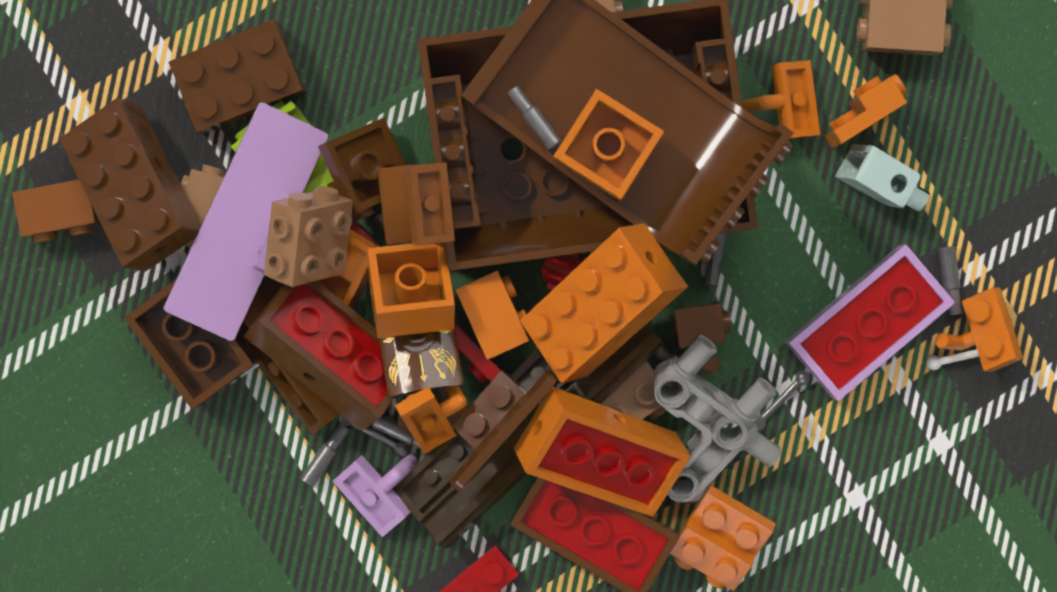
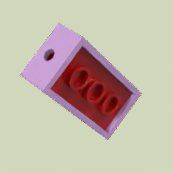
M906 244L898 245L790 336L785 343L830 397L839 401L955 302Z

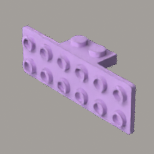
M265 103L258 104L163 307L164 311L229 341L235 339L264 276L272 201L288 198L290 193L303 192L321 153L318 146L326 143L327 133Z

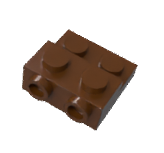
M384 117L318 146L333 179V182L326 185L338 190V195L353 200L352 216L355 222L376 213L373 205L381 202L377 168L405 165Z

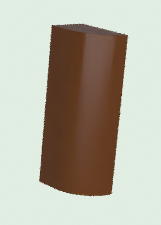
M270 278L258 287L237 336L310 434L313 435L339 416L340 413L244 337V334L283 284Z

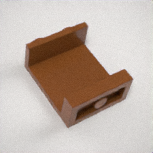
M447 163L377 168L386 245L412 242L414 246L455 241Z

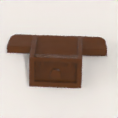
M550 368L547 369L528 392L507 372L501 371L454 423L452 427L475 449L473 454L449 479V483L454 489L459 491L468 483L556 383L557 376Z

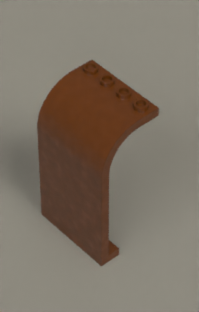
M531 0L461 95L465 101L631 224H645L659 244L692 265H696L700 259L705 263L708 262L721 244L715 240L724 226L729 230L734 227L745 212V210L739 207L748 194L754 198L757 196L769 179L763 173L772 161L779 165L793 147V144L788 141L794 133L782 123L776 126L771 125L747 112L596 0ZM519 86L533 106H537L561 137L562 141L550 151L547 150L523 119L521 111L507 95L514 87ZM596 89L664 131V136L622 202L554 159V154Z

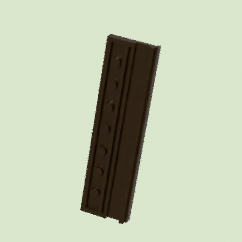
M646 324L588 377L561 383L557 377L553 387L601 404L665 342ZM537 349L510 376L528 392L547 369L550 368L552 370L540 350ZM542 400L461 490L457 491L450 485L449 479L473 454L475 449L455 429L454 432L457 436L434 448L402 481L392 488L416 519L423 523L433 535V540L438 545H441L442 548L447 549L451 547L527 474L514 447Z

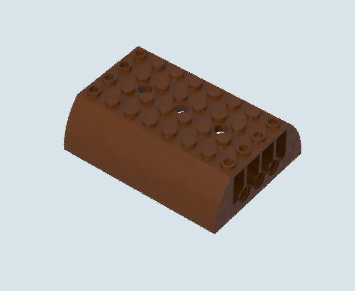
M698 0L612 12L742 108L727 0ZM512 26L418 39L434 162L447 163L455 241L445 242L449 271L595 251L618 228L633 226V224L522 142V155L516 160L506 159L501 153L502 144L508 139L517 138L462 98V93ZM748 194L739 207L745 210V212L734 227L729 230L724 226L719 234L758 229L755 200L752 195Z

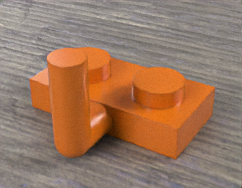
M811 60L771 65L775 94L741 101L742 108L751 114L777 109L779 123H782L794 132L789 139L820 135Z
M992 287L962 301L971 331L960 336L940 333L935 338L937 347L943 349L963 351L976 345L983 370L987 372H993L1024 359L1001 288Z
M428 386L419 392L412 393L405 400L395 405L423 454L457 436L447 417L463 409L467 404V399L459 386L443 388L449 399L441 404H438Z

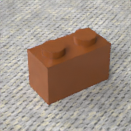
M79 179L12 192L20 235L27 238L33 237L34 243L55 240L56 232L66 230L70 231V236L92 233V225L101 224Z

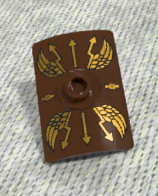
M455 330L379 338L387 391L390 397L419 392L428 386L430 389L458 387L463 384Z

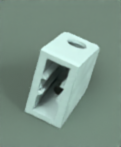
M852 144L835 175L839 180L890 207L903 208L907 205L916 211H920L926 205L930 196V192L917 185L921 176L918 172L872 145Z

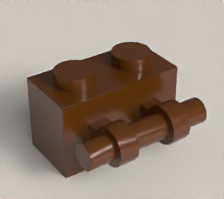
M719 303L671 309L675 346L679 348L690 347L699 335L707 337L713 343L726 342L725 334L731 333L728 310H721V304ZM714 354L699 371L704 374H712L717 371L719 367L718 357Z

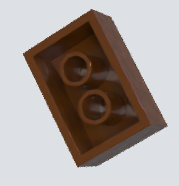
M275 19L168 61L196 132L202 135L252 116L259 103H265L273 107L280 101L287 102L307 94L281 27Z
M174 280L124 319L193 410L202 406L258 363L237 335L233 341H229L164 311L163 307L176 281Z

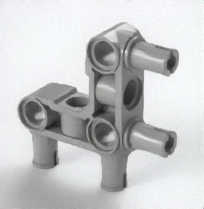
M699 335L680 358L674 357L657 365L653 375L656 401L676 418L683 417L699 429L685 444L691 457L679 476H686L688 478L686 480H676L667 494L672 500L677 502L699 503L710 487V483L740 451L745 450L767 467L774 465L781 455V448L760 434L756 426V415L776 395L774 387L760 377L739 400H734L700 376L697 372L717 352L714 343L703 335ZM669 381H676L679 383L677 386L674 387H666L663 385L664 383ZM730 423L737 425L735 428L726 429L723 427L726 424Z

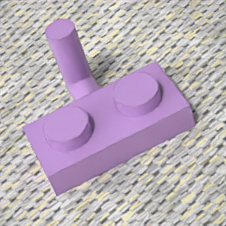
M408 454L387 474L381 477L361 455L333 482L383 537L411 513L392 488L410 473L418 464V460L414 455Z

